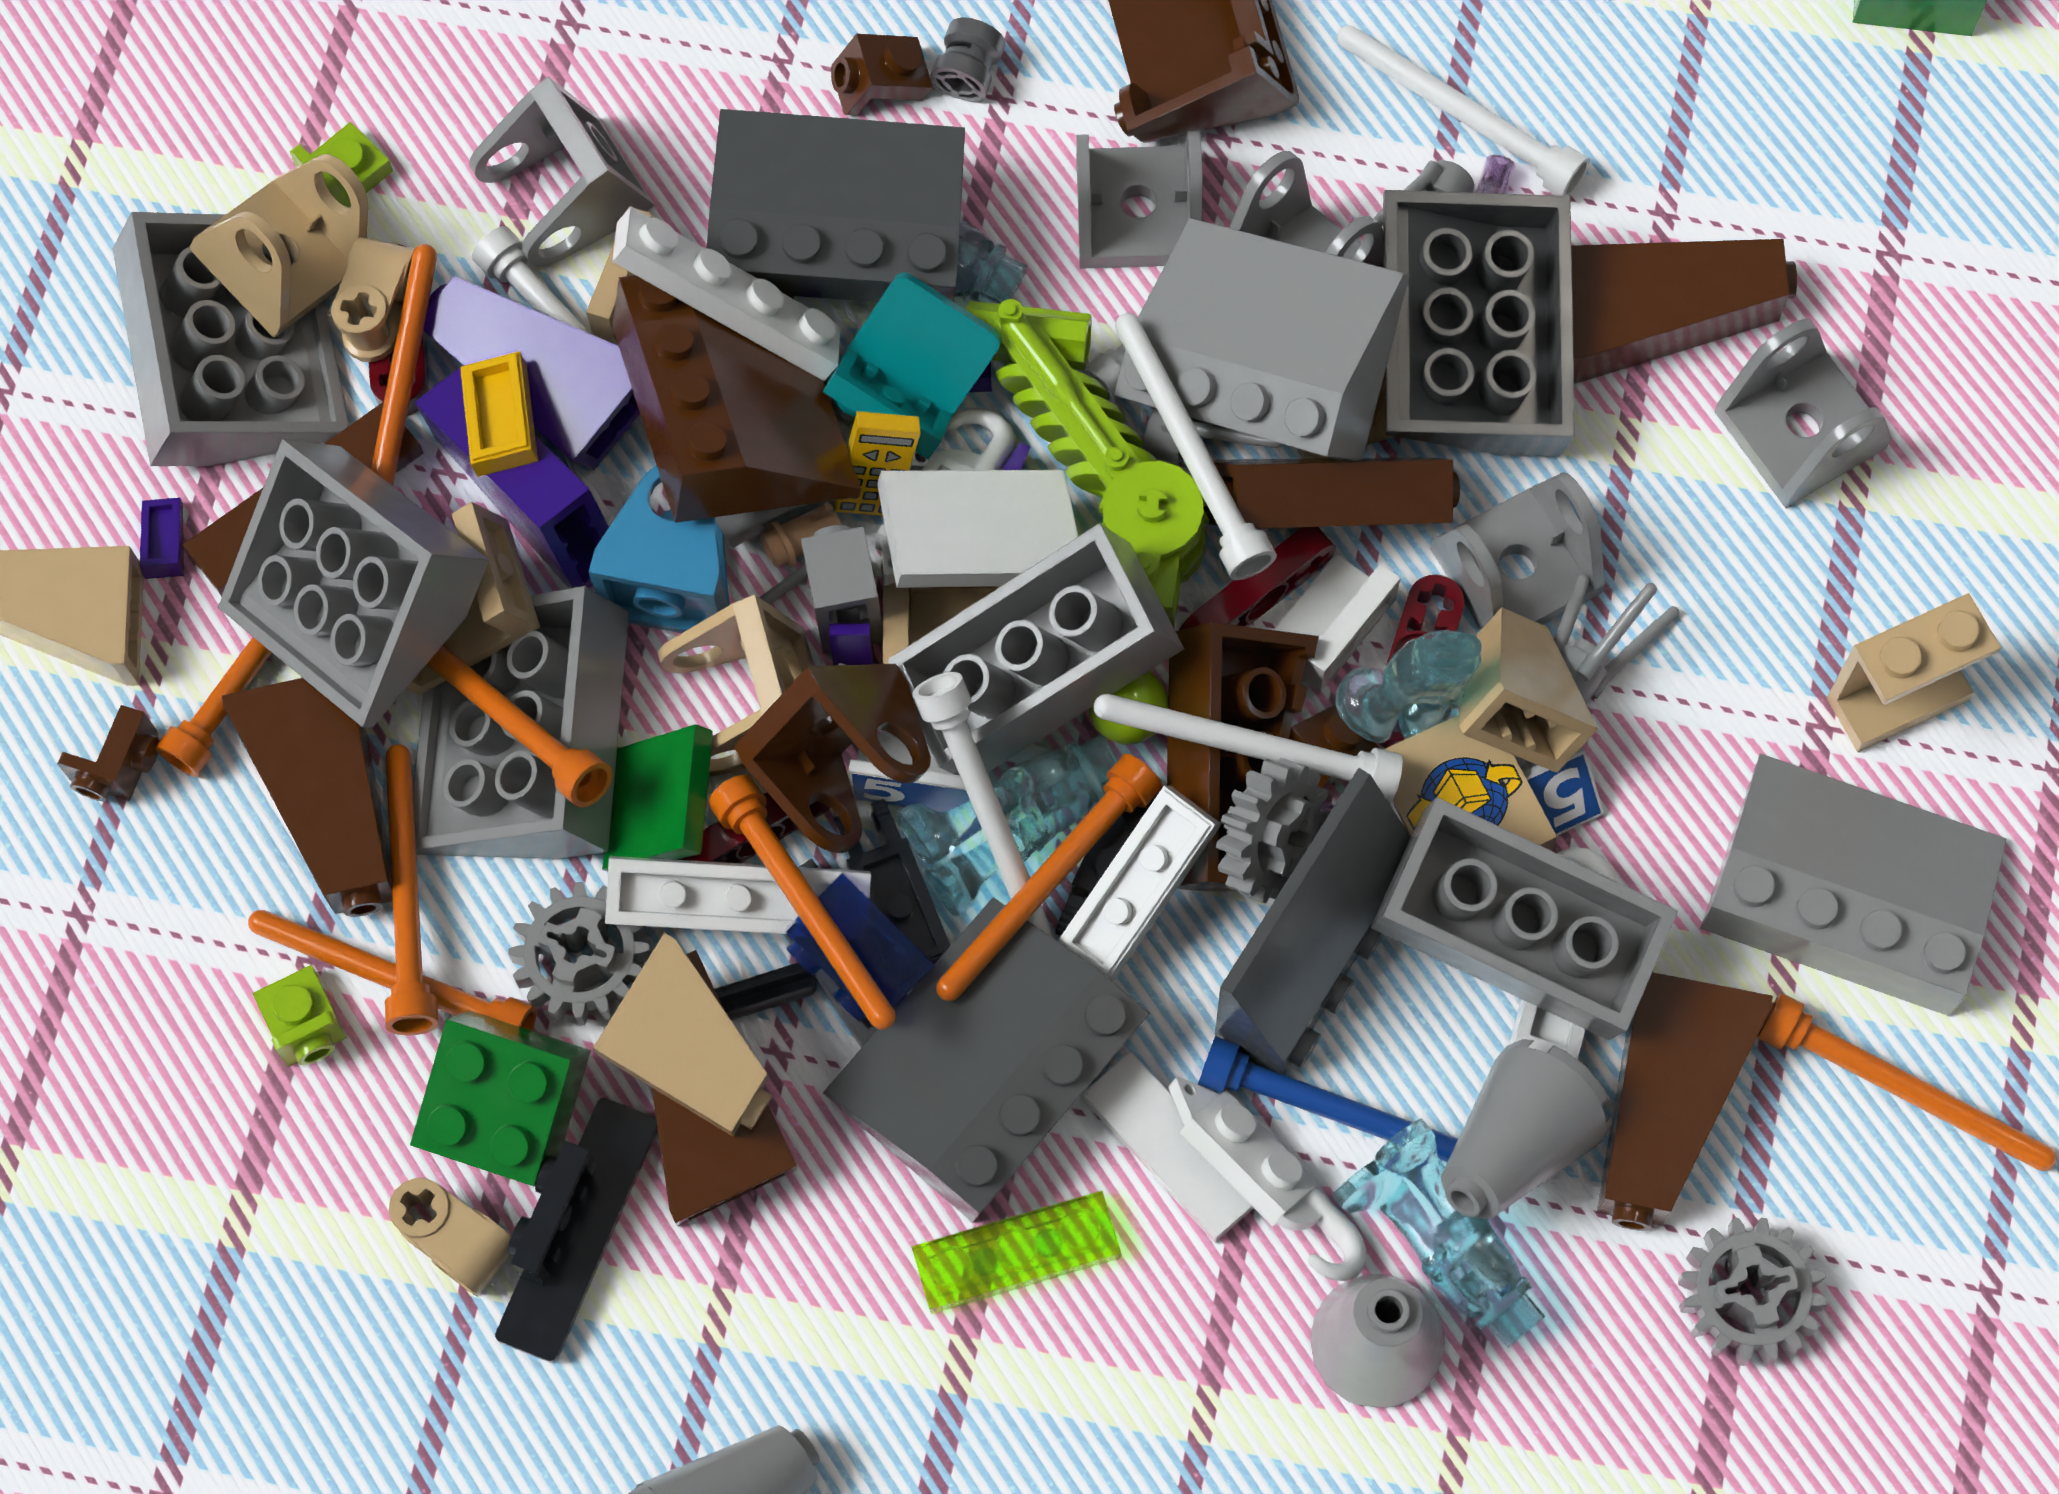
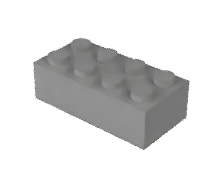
M1099 523L887 660L889 664H897L909 684L911 694L919 684L933 676L947 672H957L962 675L972 700L968 706L970 715L966 722L988 773L1093 707L1095 700L1100 695H1112L1179 653L1184 647L1131 543ZM913 698L925 740L938 767L952 774L960 775L942 731L935 730L931 722H926L922 719Z
M1436 797L1422 811L1370 928L1598 1036L1611 1040L1628 1030L1679 911Z

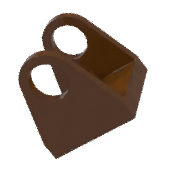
M897 664L807 666L734 745L747 770L802 833L820 848L833 853L849 851L862 836L861 819L842 757V753L852 743L860 749L880 772L898 782H916L928 771L931 763L929 749L909 684ZM877 730L886 731L897 737L907 747L912 758V765L903 764L892 758L880 744ZM809 801H818L831 808L842 822L844 835H837L823 828L812 815Z

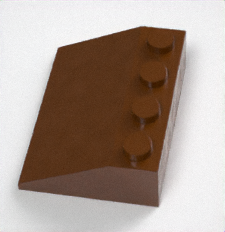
M636 275L619 277L612 327L675 523L860 497L861 487L830 398L827 394L823 393L825 388L823 380Z

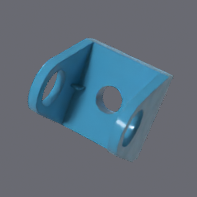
M655 466L642 477L596 546L589 568V575L596 593L629 612L628 623L683 633L730 605L724 539L715 517L675 523L671 509L660 516L653 512L650 507V497L655 487L662 482L658 468Z

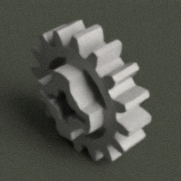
M1280 757L1278 762L1269 759L1264 760L1261 774L1252 770L1246 774V790L1244 792L1233 791L1231 796L1236 806H1230L1227 814L1222 815L1221 818L1224 828L1228 829L1227 835L1219 839L1216 844L1217 849L1226 852L1225 857L1218 865V870L1228 875L1225 883L1228 888L1262 903H1267L1269 898H1277L1318 833L1319 826L1325 822L1329 815L1328 812L1320 810L1321 804L1328 796V791L1318 787L1321 779L1319 773L1308 770V766Z
M576 882L573 897L565 899L556 887L551 888L550 899L552 904L544 908L532 901L527 905L534 918L532 924L515 923L513 927L516 936L524 942V945H517L508 949V955L512 963L523 966L512 974L519 989L532 986L526 996L531 1005L539 1008L549 1001L548 1013L553 1021L559 1022L567 1010H572L578 1025L585 1026L589 1010L598 1009L600 1015L606 1021L611 1019L612 1010L609 1003L615 999L622 1002L629 990L630 982L633 983L642 969L637 962L647 961L652 953L648 943L638 941L648 934L646 926L611 924L622 937L623 953L617 952L614 946L606 944L609 936V924H605L607 886L603 885L594 898L588 896L583 882ZM572 917H576V918H574V919H572V920H570V921H567V922H565V923L560 924V925L557 926V924H559L560 922H562V921H564V920H566V919H569V918H572ZM586 944L590 945L593 952L592 956L580 955L576 963H572L568 953L570 951L581 953ZM539 954L544 955L547 961L556 964L552 972L554 978L552 984L541 974ZM603 981L606 982V983H604L603 985H601V986H599V987H597V988H595V989H592V990H589V991H585V989H587V988H589V987H592V986H594V985H596V984H599V983H601V982H603Z
M1761 1217L1752 1232H1746L1741 1219L1734 1218L1728 1225L1727 1238L1715 1228L1707 1231L1703 1239L1709 1252L1693 1246L1688 1253L1686 1260L1697 1271L1682 1272L1678 1278L1677 1285L1693 1291V1295L1684 1299L1679 1305L1680 1313L1698 1314L1700 1320L1690 1333L1694 1338L1703 1336L1708 1332L1716 1338L1711 1349V1354L1717 1357L1727 1346L1736 1349L1737 1365L1745 1366L1750 1360L1753 1351L1759 1352L1760 1358L1766 1366L1772 1365L1778 1359V1345L1791 1356L1803 1347L1796 1331L1812 1337L1819 1329L1820 1324L1808 1313L1822 1311L1827 1306L1828 1298L1813 1292V1288L1822 1283L1827 1276L1825 1270H1808L1805 1263L1815 1250L1811 1245L1802 1247L1797 1251L1789 1245L1792 1241L1794 1230L1789 1226L1778 1237L1769 1235L1768 1218ZM1761 1252L1774 1257L1784 1267L1779 1268L1762 1257ZM1727 1255L1729 1260L1726 1263L1729 1273L1728 1278L1717 1281L1715 1285L1709 1286L1710 1274L1715 1263ZM1747 1279H1749L1751 1286L1755 1289L1764 1288L1765 1291L1770 1290L1757 1305L1752 1295L1736 1293ZM1796 1297L1795 1308L1790 1320L1778 1329L1777 1322L1779 1321V1316L1776 1309L1779 1303L1787 1302L1790 1298ZM1726 1315L1741 1324L1744 1332L1733 1328L1720 1316Z

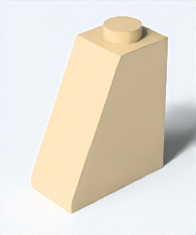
M130 546L0 550V635L123 685H139L144 576L139 567V559Z
M1501 607L1462 650L1459 727L1463 735L1558 773L1598 730L1547 626Z
M664 933L593 1049L600 1057L733 1137L741 1124L752 1129L769 1103L772 1095L763 1090L768 1081L767 1073L676 939Z

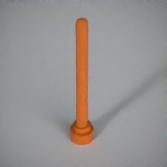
M428 244L417 246L412 254L371 466L373 472L392 486L394 485L437 262V252Z
M252 637L191 721L183 720L177 728L169 727L155 746L158 754L180 771L192 777H197L212 757L209 749L214 744V740L211 736L227 715L223 706L222 695L244 691L272 652Z
M444 645L427 663L429 667L552 769V776L555 780L557 791L575 806L580 808L591 806L607 792L612 781L613 772L611 767L594 752L588 749H568Z
M395 744L387 750L385 758L397 984L390 989L391 995L384 1001L385 1026L393 1034L411 1036L433 1031L438 1027L439 1021L437 997L430 993V986L423 983L411 753L406 746Z
M1125 753L1106 773L1108 782L1103 786L1105 795L939 979L936 990L941 999L954 1001L959 998L1124 811L1132 813L1137 806L1145 808L1163 787L1158 776L1144 762L1131 754Z
M738 775L723 782L714 790L709 798V807L721 825L726 829H733L736 834L745 835L870 1023L875 1028L881 1030L891 1027L896 1018L893 1007L765 820L767 817V810L765 808L767 799L755 780L750 775Z
M256 910L248 918V927L256 935L388 989L397 984L396 963L266 910ZM423 975V983L430 986V993L437 997L438 1009L455 1016L470 1010L531 1031L534 1029L537 1018V1007L514 997H509L505 1001L495 998L492 1002H489Z
M1780 992L1773 1002L1771 1010L1757 1036L1759 1040L1779 1050L1784 1045L1793 1050L1801 1046L2039 1171H2048L2055 1166L2057 1155L2050 1146L1812 1023L1813 1015L1803 1011L1805 1004L1783 992Z

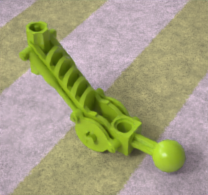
M1007 299L1001 304L968 301L965 310L992 326L1001 334L1002 342L992 361H1001L1005 366L996 371V378L1005 389L1015 394L1013 401L1019 410L1033 418L1030 421L1032 428L1041 438L1050 442L1048 445L1049 451L1058 462L1068 467L1066 474L1072 483L1080 489L1102 498L1099 506V513H1103L1102 525L1131 543L1173 628H1175L1180 586L1200 568L1206 552L1205 525L1209 524V519L1203 507L1207 506L1193 477L1179 466L1157 461L1151 453L1142 449L1144 446L1143 440L1135 430L1124 424L1126 417L1115 404L1106 400L1108 393L1101 383L1077 371H1085L1089 359L1092 331L1091 314L1024 307L1014 299ZM1153 669L1112 694L1168 709V693L1161 680L1153 674ZM1094 706L1088 709L1089 717L1095 729L1107 739L1121 745L1143 743L1156 734L1100 719L1094 712Z

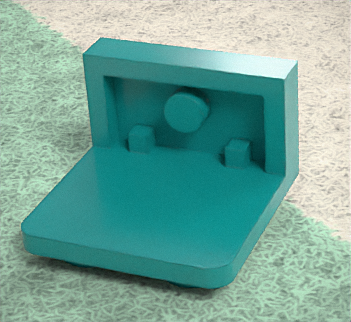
M902 272L894 277L839 359L838 367L832 372L823 393L833 398L835 404L852 417L856 416L857 411L919 417L921 433L915 451L929 460L941 443L953 414L998 351L1002 337L992 326L913 275Z

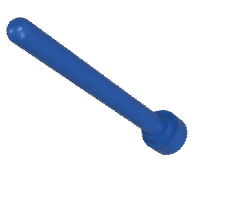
M1215 1036L1198 1085L1220 1094L1224 1091V1088L1237 1092L1240 1086L1448 1162L1458 1138L1248 1062L1250 1055L1238 1051L1240 1045Z

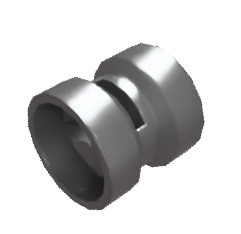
M966 17L953 19L944 37L946 51L936 58L930 73V79L938 89L954 98L964 101L982 100L986 97L992 82V75L989 70L992 65H996L1000 61L1005 48V38L997 29L983 21Z

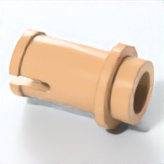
M828 501L822 503L820 507L781 525L776 520L769 523V530L761 533L760 539L774 567L777 568L786 564V566L791 568L797 565L796 558L804 555L801 538L811 537L817 530L827 526L842 525L836 511L830 513L833 511V507Z

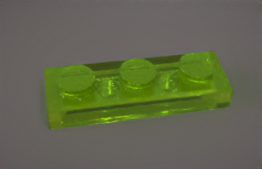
M1102 1190L911 1246L930 1315L1118 1260L1122 1256Z

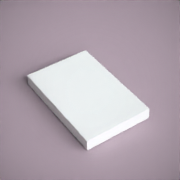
M1064 470L881 471L877 486L896 588L1002 586L1078 537Z

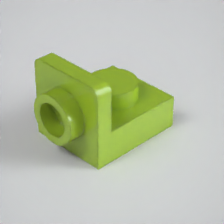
M351 122L346 124L311 154L300 144L289 151L295 167L323 154L340 159L356 174L366 193L393 172L390 160ZM323 172L325 185L331 195L343 206L351 207L349 195L343 185L331 174Z
M312 964L252 993L273 1037L271 1041L274 1048L288 1067L297 1062L299 1065H309L318 1062L335 1050L334 1044L347 1038Z

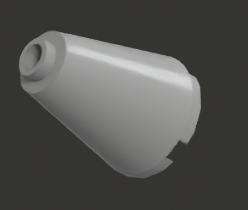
M1522 1039L1507 1045L1497 1056L1441 1175L1446 1199L1458 1213L1466 1217L1491 1219L1596 1148L1602 1142L1612 1127V1116L1606 1120L1602 1108L1608 1100L1604 1087L1591 1071L1567 1051L1552 1046L1545 1053L1537 1049L1528 1048L1534 1040Z
M1362 1275L1337 1286L1320 1304L1311 1328L1313 1362L1325 1384L1348 1403L1359 1406L1389 1408L1401 1406L1423 1393L1435 1378L1444 1355V1330L1439 1314L1432 1302L1414 1285L1390 1275Z
M777 1425L641 1482L628 1494H806L818 1479L814 1466L820 1462V1458L812 1442L801 1430L795 1429L790 1433L783 1426Z

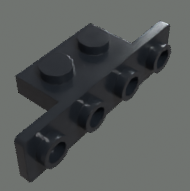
M600 1098L595 1105L579 1144L576 1145L565 1140L558 1157L553 1155L547 1157L536 1181L535 1192L541 1195L531 1218L526 1216L520 1218L509 1242L508 1253L514 1255L510 1264L520 1278L495 1332V1338L500 1344L548 1363L558 1361L658 1131L656 1117L610 1099Z

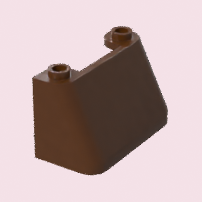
M1108 0L1130 79V84L1119 89L1120 102L1114 105L1118 124L1128 137L1134 136L1140 142L1149 143L1186 135L1187 131H1205L1274 116L1299 104L1297 85L1272 0Z

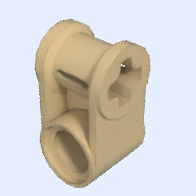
M359 237L354 242L347 259L345 274L331 307L334 324L342 332L345 349L353 358L361 362H375L384 359L394 350L414 251L413 248Z
M413 1178L403 1182L394 1190L389 1200V1215L393 1225L411 1245L429 1257L436 1267L467 1291L478 1297L510 1256L508 1246L511 1235L489 1217L475 1208L471 1209L430 1179ZM416 1203L423 1207L430 1205L437 1215L430 1223L422 1219L416 1221L411 1215L410 1210Z

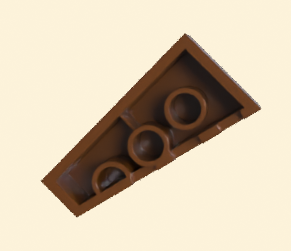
M1214 622L1175 631L1184 649L1169 658L1168 709L1289 739L1294 714L1302 712L1307 687L1301 685L1307 659L1314 658L1319 636ZM1168 736L1167 786L1175 788L1222 824L1178 889L1216 893L1235 891L1225 885L1228 875L1218 870V865L1225 857L1226 852L1217 849L1216 844L1219 839L1227 835L1228 830L1224 828L1221 818L1222 815L1227 814L1230 806H1236L1231 796L1233 791L1244 792L1247 788L1246 774L1250 770L1261 774L1264 760Z

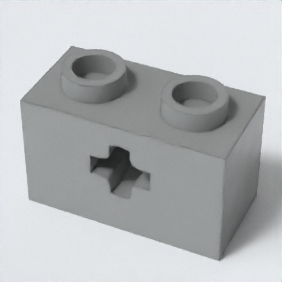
M831 525L817 530L811 537L801 538L823 654L832 653L829 636L830 624L869 623L872 643H883L879 600L864 526L850 529L846 525Z

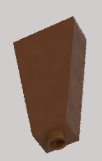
M1784 239L1571 245L1574 384L1778 322L1787 299L1795 298L1797 292L1796 264L1794 261H1786Z
M1399 457L1363 458V460L1344 458L1213 460L1245 523H1253L1256 529L1453 523V508L1458 505L1460 498V482L1457 473L1453 471L1452 459ZM1204 506L1203 509L1209 519V524L1217 525L1208 506Z
M303 678L222 695L225 711L319 889L334 913L344 912L346 916L350 917L366 916L381 910L383 903L392 902L391 859L366 728L360 726Z
M697 950L686 954L723 1008ZM652 1088L669 1211L677 1227L797 1171L794 1158L768 1104L752 1129L741 1124L732 1137Z
M1652 972L1626 1031L1612 1115V1127L1609 1133L1596 1213L1612 1216V1224L1629 1230L1648 1231L1651 1230L1652 1224L1663 1225L1671 1213L1771 1010L1772 995Z

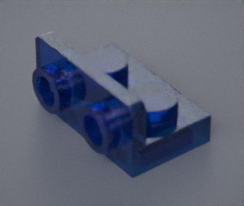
M843 871L817 896L892 1007L935 966V963ZM797 916L787 926L785 931L793 940L786 948L787 951L813 976L822 968L840 986L833 994L835 999L857 1021L861 1022L866 1015L800 917Z

